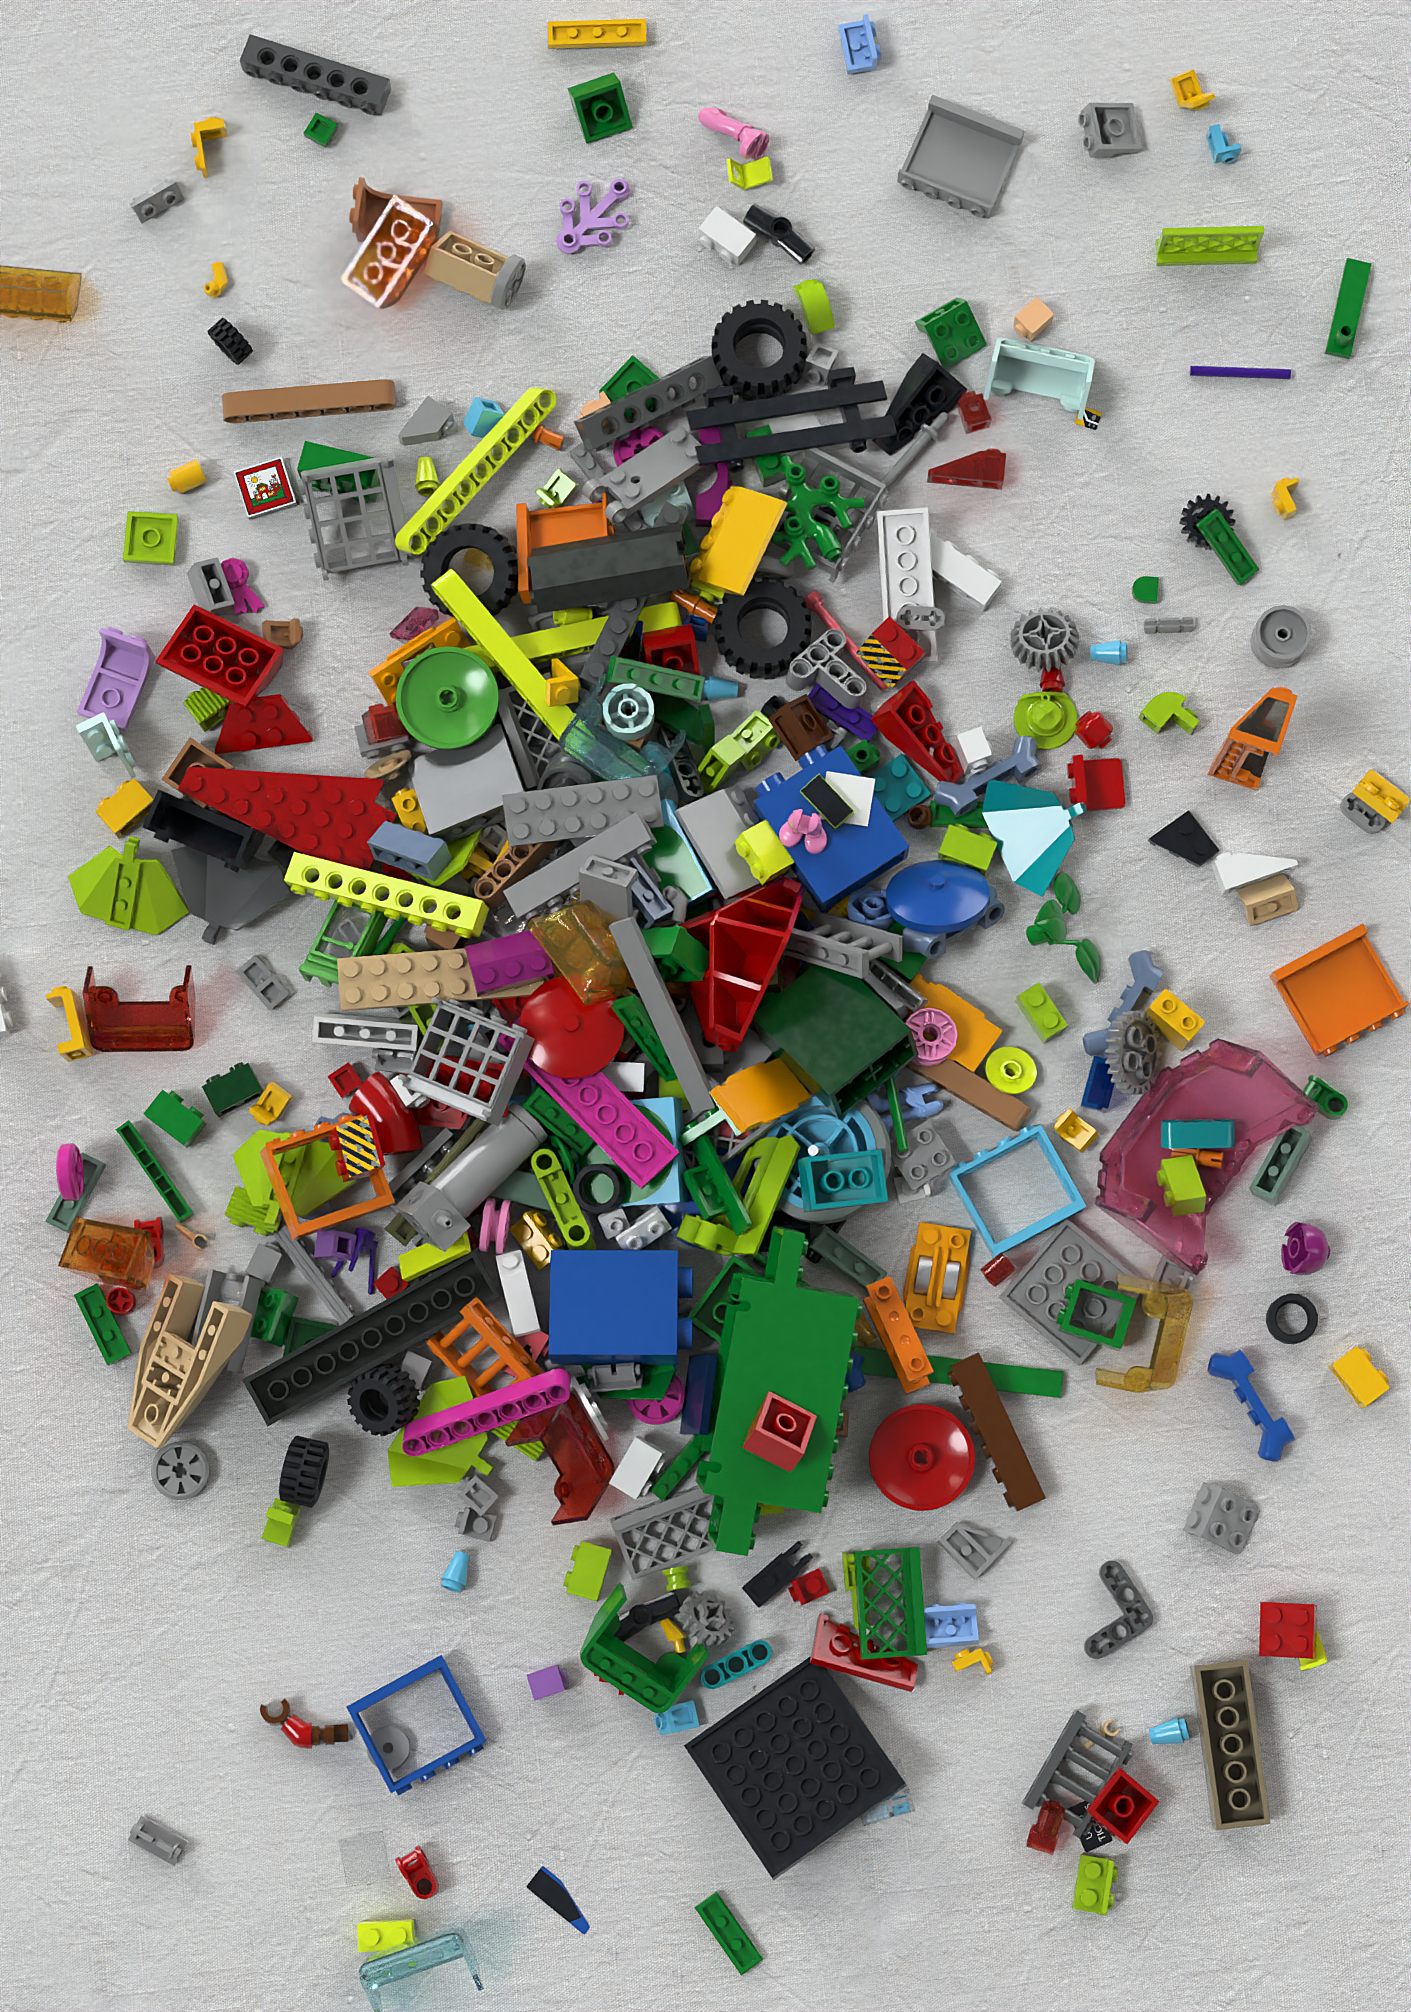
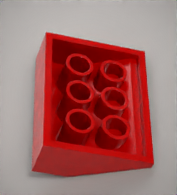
M194 604L155 663L246 709L272 682L283 665V648Z

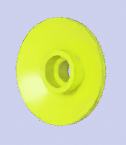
M1015 1047L996 1049L988 1057L985 1066L986 1075L990 1083L996 1089L1008 1094H1020L1027 1091L1035 1082L1037 1075L1036 1066L1032 1058L1023 1050ZM1005 1072L1011 1073L1013 1077L1008 1076Z

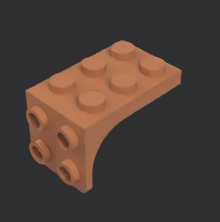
M359 177L358 185L354 184L353 187L355 208L350 209L349 222L352 223V233L356 234L357 241L430 250L438 241L443 206L442 200L382 193L370 188L366 184L365 178Z

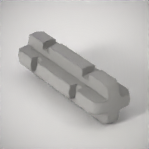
M1183 617L1182 620L1179 618H1159L1158 621H1155V619H1146L1144 621V632L1146 634H1154L1156 631L1158 633H1179L1180 630L1182 632H1192L1194 629L1192 617Z

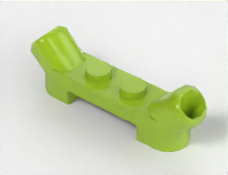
M542 1143L528 1159L570 1250H595L596 1243L552 1147L547 1143Z

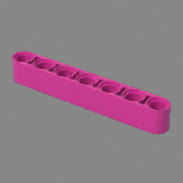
M553 1369L412 1421L404 1428L402 1449L409 1456H420L562 1404L570 1396V1374L564 1369Z

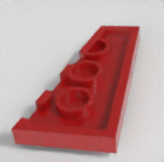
M445 1055L444 1058L458 1064L461 1057ZM467 1058L464 1066L478 1072L482 1061ZM434 1059L432 1060V1063L426 1074V1078H429L433 1066L436 1062V1060ZM489 1062L484 1075L498 1080L505 1064ZM442 1063L435 1082L448 1087L456 1068ZM462 1071L454 1090L468 1095L476 1077ZM482 1080L474 1098L489 1103L496 1085ZM508 1104L502 1118H507Z
M820 1613L817 1619L810 1658L811 1664L905 1691H913L918 1664L903 1656L861 1659L859 1636L850 1632L851 1628L843 1624L837 1625L829 1621L828 1616ZM869 1639L867 1641L868 1653H876L880 1649V1647L874 1644L873 1640ZM887 1648L883 1652H889L891 1650Z

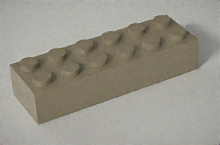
M1248 1660L1190 1666L1213 1829L1223 1830L1271 1824Z

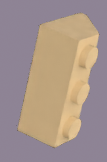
M449 230L431 247L424 274L430 276L436 282H443L452 286L458 292L468 293L480 302L491 304V293L495 280L504 262L509 257Z

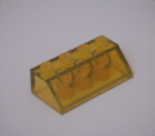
M0 265V314L9 318L21 316L30 317L32 320L53 319L59 323L72 321L78 308L82 273Z

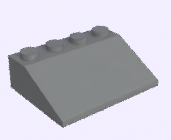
M738 785L719 790L674 811L676 818L725 900L752 893L789 873V870H787L785 873L762 885L752 875L746 860L738 854L734 844L735 840L742 832L760 823L757 814L750 807L744 792L740 790Z

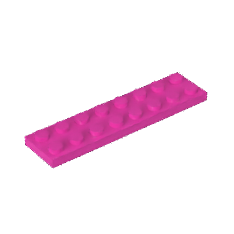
M520 1017L513 1024L519 1026ZM502 1033L498 1043L510 1053L515 1038ZM527 1057L523 1069L641 1190L679 1155V1151L602 1072L584 1079L565 1080L543 1072Z

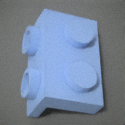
M868 14L863 15L862 21L838 25L847 74L877 69V60L881 59L879 44H874L873 37L876 36L874 21L870 22Z
M960 1602L952 1606L934 1604L924 1608L927 1649L979 1645L976 1604Z

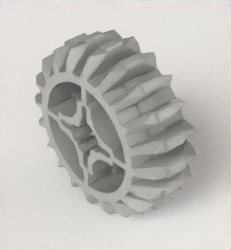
M1040 607L1038 613L1030 610L1028 616L1021 615L1020 621H1015L1014 629L1010 633V647L1013 650L1014 657L1018 658L1020 665L1026 663L1028 669L1035 666L1038 672L1041 668H1046L1049 672L1051 667L1059 670L1061 663L1068 665L1069 658H1074L1075 651L1079 647V632L1076 630L1075 622H1071L1069 615L1063 616L1061 610L1053 613L1051 607L1048 612H1043Z

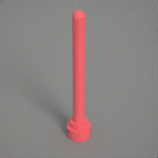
M815 590L804 598L806 607L812 613H816L829 629H838L845 634L846 643L844 647L878 688L886 690L888 687L856 655L859 648L823 606L824 602L822 601L823 597L819 592Z

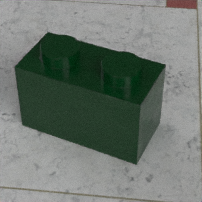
M243 1062L235 1064L229 1068V1073L220 1076V1074L214 1075L206 1080L207 1084L202 1086L218 1117L260 1097L264 1092L249 1063L243 1064Z

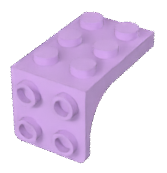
M109 627L108 630L101 628L99 631L102 638L100 655L77 713L91 719L104 712L109 721L114 719L118 729L126 731L156 657L151 647L146 644L147 641L135 635L132 638L124 636L122 631L113 627Z

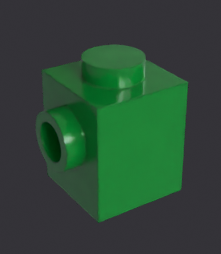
M866 739L845 751L861 776L879 765L878 757L880 753L873 743L869 745Z

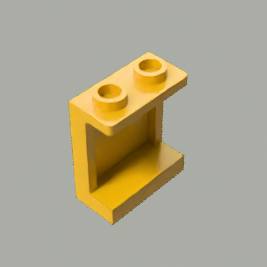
M67 986L53 988L51 990L52 993L46 994V999L55 1008L64 1006L72 1038L71 1041L57 1044L59 1054L68 1062L94 1056L80 997L71 988L67 989Z
M1164 989L1145 1012L1146 1017H1151V1024H1156L1155 1030L1180 1051L1186 1047L1205 1024V1021L1168 989Z

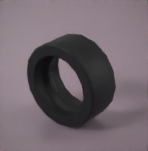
M591 1164L584 1167L576 1175L573 1182V1194L576 1202L582 1209L590 1213L606 1214L615 1210L622 1203L626 1184L623 1176L616 1168L607 1164ZM596 1173L607 1175L614 1185L612 1197L603 1204L591 1202L585 1194L587 1180Z
M1289 1293L1280 1296L1271 1303L1266 1313V1324L1269 1332L1276 1340L1284 1344H1297L1307 1340L1314 1333L1318 1325V1314L1315 1306L1308 1298L1300 1294ZM1289 1303L1301 1306L1307 1315V1324L1304 1330L1297 1334L1283 1332L1276 1321L1279 1309Z

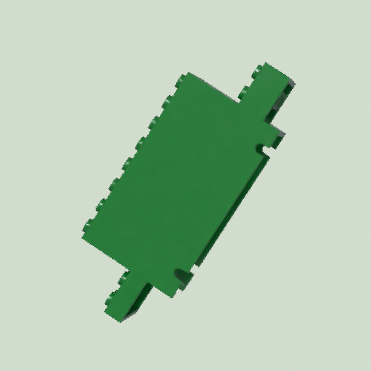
M773 1226L764 1278L732 1273L729 1293L739 1295L738 1300H741L738 1305L727 1303L718 1351L709 1434L703 1435L701 1450L711 1452L709 1461L699 1460L695 1480L703 1493L714 1495L707 1538L715 1551L748 1556L749 1550L754 1549L756 1534H753L752 1530L753 1524L758 1523L761 1508L758 1507L757 1502L821 1513L822 1507H827L829 1491H826L827 1480L831 1481L834 1465L830 1461L832 1453L836 1454L839 1438L835 1437L836 1428L841 1427L843 1421V1411H840L841 1400H846L848 1393V1384H845L846 1373L850 1374L852 1370L853 1358L849 1355L851 1346H856L858 1331H855L854 1327L855 1321L861 1318L862 1304H859V1298L847 1292L797 1284V1282L802 1281L804 1267L800 1265L801 1255L806 1256L808 1240L805 1239L804 1233L794 1229ZM769 1391L817 1415L804 1455L791 1472L742 1448L748 1430Z

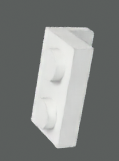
M656 1205L629 1223L630 1228L616 1235L615 1238L623 1250H640L672 1228Z

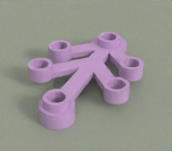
M616 179L612 181L609 187L610 192L591 211V184L587 181L579 182L577 194L580 197L581 222L574 229L572 214L575 212V204L573 200L568 198L561 201L560 211L563 214L564 230L557 236V246L560 251L572 254L577 252L581 246L599 245L600 247H608L612 242V238L607 230H601L597 235L583 234L588 229L616 228L624 230L627 228L628 217L625 213H617L614 217L599 218L615 201H624L628 198L629 185L625 180ZM617 185H622L624 189L621 191H617L615 187ZM582 187H587L589 189L585 193L580 191ZM569 204L572 206V208L570 210L563 209V206ZM623 218L625 223L618 224L616 221ZM602 236L609 238L606 242L600 241ZM570 237L573 239V242L568 244L564 240Z

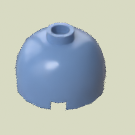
M864 887L855 890L849 896L847 903L848 920L883 931H888L893 927L896 920L887 909L886 890L881 889V892L873 891V887Z

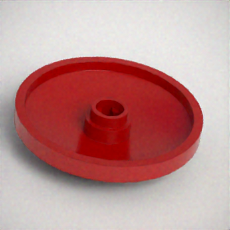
M580 975L559 976L540 985L527 999L522 1009L519 1023L520 1027L528 1030L526 1035L535 1039L528 1054L530 1060L543 1072L565 1080L588 1078L604 1070L619 1053L625 1034V1025L611 1008L614 1000H617L614 994L600 982Z
M916 1404L896 1410L878 1426L869 1447V1468L876 1486L891 1502L909 1510L930 1511L951 1503L967 1487L974 1470V1446L967 1429L953 1414L933 1405Z

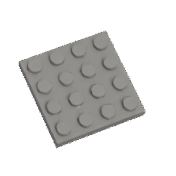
M1066 1218L999 1296V1299L1080 1366L1098 1344L1058 1331L1060 1325L1056 1324L1060 1309L1065 1310L1068 1300L1064 1299L1068 1284L1073 1285L1074 1281L1079 1279L1135 1299L1147 1285ZM1080 1289L1069 1325L1105 1336L1117 1322L1122 1303Z

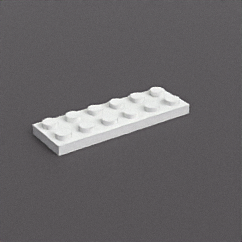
M929 508L877 511L883 620L885 621L890 616L897 622V613L905 606L935 607ZM907 611L906 615H902V620L906 621V625H910L912 620L919 621V616L911 615V611ZM932 612V616H923V621H930L932 626H935V612ZM904 629L928 654L920 662L938 661L936 630Z

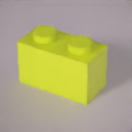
M767 820L742 832L734 842L738 854L746 860L752 875L762 885L785 873L794 863Z
M414 1919L363 1921L357 1924L358 1952L410 1950L415 1947Z

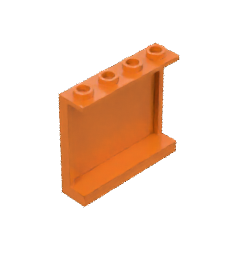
M602 493V502L529 511L526 503L516 504L518 591L523 604L531 603L530 591L533 588L531 573H529L527 567V558H530L533 548L616 534L614 524H611V521L604 515L606 507L610 504L606 493Z
M1363 923L1273 971L1269 976L1315 1056L1323 1053L1326 1057L1338 1050V1044L1345 1041L1348 1045L1361 1038L1360 1032L1366 1029L1372 1032L1383 1026L1382 1021L1390 1017L1394 1020L1406 1013L1404 1009L1410 1004L1409 1001H1403L1366 937L1368 931Z

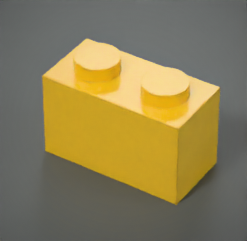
M135 778L120 784L117 788L118 792L111 798H104L98 804V809L95 811L119 839L149 813L154 801Z
M1355 1346L1328 1367L1358 1406L1364 1408L1390 1388L1387 1384L1389 1380L1382 1370H1376L1370 1363L1372 1358L1364 1348L1359 1349L1358 1346Z

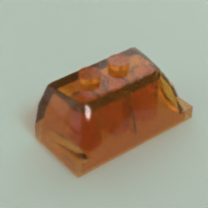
M394 195L344 273L341 281L378 308L385 309L391 307L401 299L429 255L431 247L438 241L440 235L438 225L403 199Z
M76 1217L58 1266L97 1282L147 1292L155 1262L154 1249L150 1242L152 1233L142 1229Z

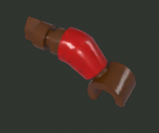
M286 1699L281 1702L283 1705L282 1714L275 1718L268 1715L267 1706L262 1704L260 1706V1713L265 1722L272 1726L282 1725V1732L294 1746L311 1749L313 1745H320V1742H325V1745H335V1742H348V1724L325 1725V1728H320V1725L312 1726V1723H306L298 1716L290 1715V1705Z

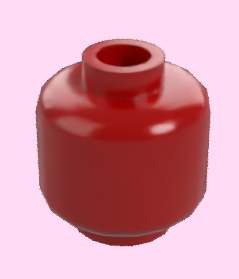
M1088 711L1075 723L1077 726L1075 730L1076 736L1089 749L1096 748L1097 746L1102 749L1112 740L1110 734L1113 731V727L1100 712L1092 713Z

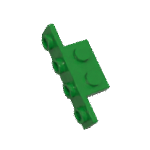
M706 1134L701 1135L691 1145L700 1166L686 1170L682 1177L704 1221L725 1214L736 1236H740L752 1225L750 1216L741 1203L738 1192L733 1187L725 1167L720 1162L714 1145Z

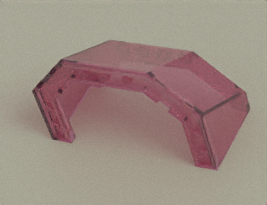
M1219 1038L1210 1042V1048L1202 1053L1196 1050L1182 1058L1179 1066L1173 1069L1168 1066L1161 1070L1154 1079L1155 1084H1150V1090L1145 1091V1094L1142 1095L1102 1149L1099 1161L1103 1165L1102 1169L1098 1171L1097 1187L1100 1189V1195L1096 1197L1095 1205L1178 1267L1196 1276L1206 1267L1208 1254L1204 1251L1206 1216L1218 1197L1225 1192L1226 1186L1232 1178L1239 1173L1245 1160L1262 1143L1296 1125L1309 1124L1320 1108L1261 1051ZM1180 1119L1235 1120V1147L1201 1148V1150L1224 1152V1158L1219 1160L1223 1161L1222 1169L1203 1165L1196 1167L1206 1193L1204 1212L1173 1217L1171 1208L1165 1205L1164 1188L1159 1186L1157 1181V1171H1160L1161 1160L1171 1158L1172 1150L1161 1147V1121Z

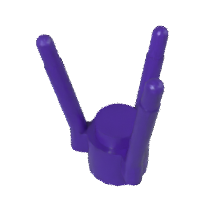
M356 1228L354 1235H357L355 1250L348 1270L350 1272L354 1270L360 1252L367 1253L368 1249H370L368 1294L372 1295L378 1242L374 1241L376 1235L374 1232L363 1228ZM344 1261L337 1262L331 1274L332 1278L336 1277Z

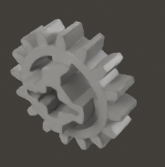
M706 1591L701 1595L695 1592L692 1596L689 1595L679 1608V1611L682 1613L679 1620L685 1622L682 1628L683 1630L689 1629L691 1632L689 1637H697L698 1644L705 1641L707 1647H711L713 1643L716 1647H719L722 1642L725 1643L730 1638L731 1633L735 1630V1627L732 1625L735 1618L729 1617L731 1609L723 1607L725 1601H716L715 1594L710 1598Z

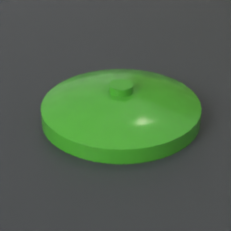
M438 647L420 654L405 668L397 685L396 707L403 725L419 742L435 749L455 750L475 743L490 729L499 708V689L492 671L477 655L462 648Z

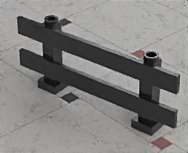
M854 367L829 370L828 389L732 404L734 395L732 386L708 389L705 399L706 408L686 411L690 431L717 427L721 442L695 446L699 466L726 462L727 469L732 473H736L744 469V459L843 443H849L850 450L852 449L854 453L863 452L867 449L866 441L868 439L893 436L897 433L892 415L861 420L859 404L887 400L883 380L854 385L856 378ZM834 408H840L843 423L738 439L735 424Z

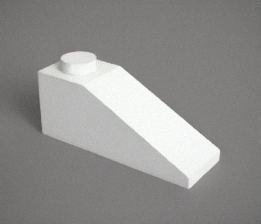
M1226 852L1217 856V860L1214 861L1211 867L1223 895L1295 870L1298 863L1294 859L1246 853L1232 855L1231 852Z
M521 1250L496 1256L515 1338L540 1332L528 1273Z

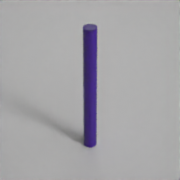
M1190 366L1189 374L1190 376L1290 379L1291 369Z

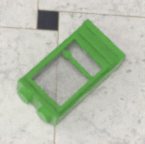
M335 900L304 963L298 969L305 981L310 982L314 976L320 980L322 985L329 988L332 983L339 984L337 958L370 956L389 917H386L384 912L376 911L375 914L365 912L360 909L361 906L352 905L351 908L338 904L337 900Z

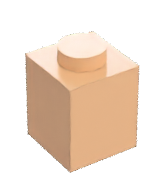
M1036 297L1015 316L1014 330L1021 338L1026 337L1031 342L1052 323L1054 313Z

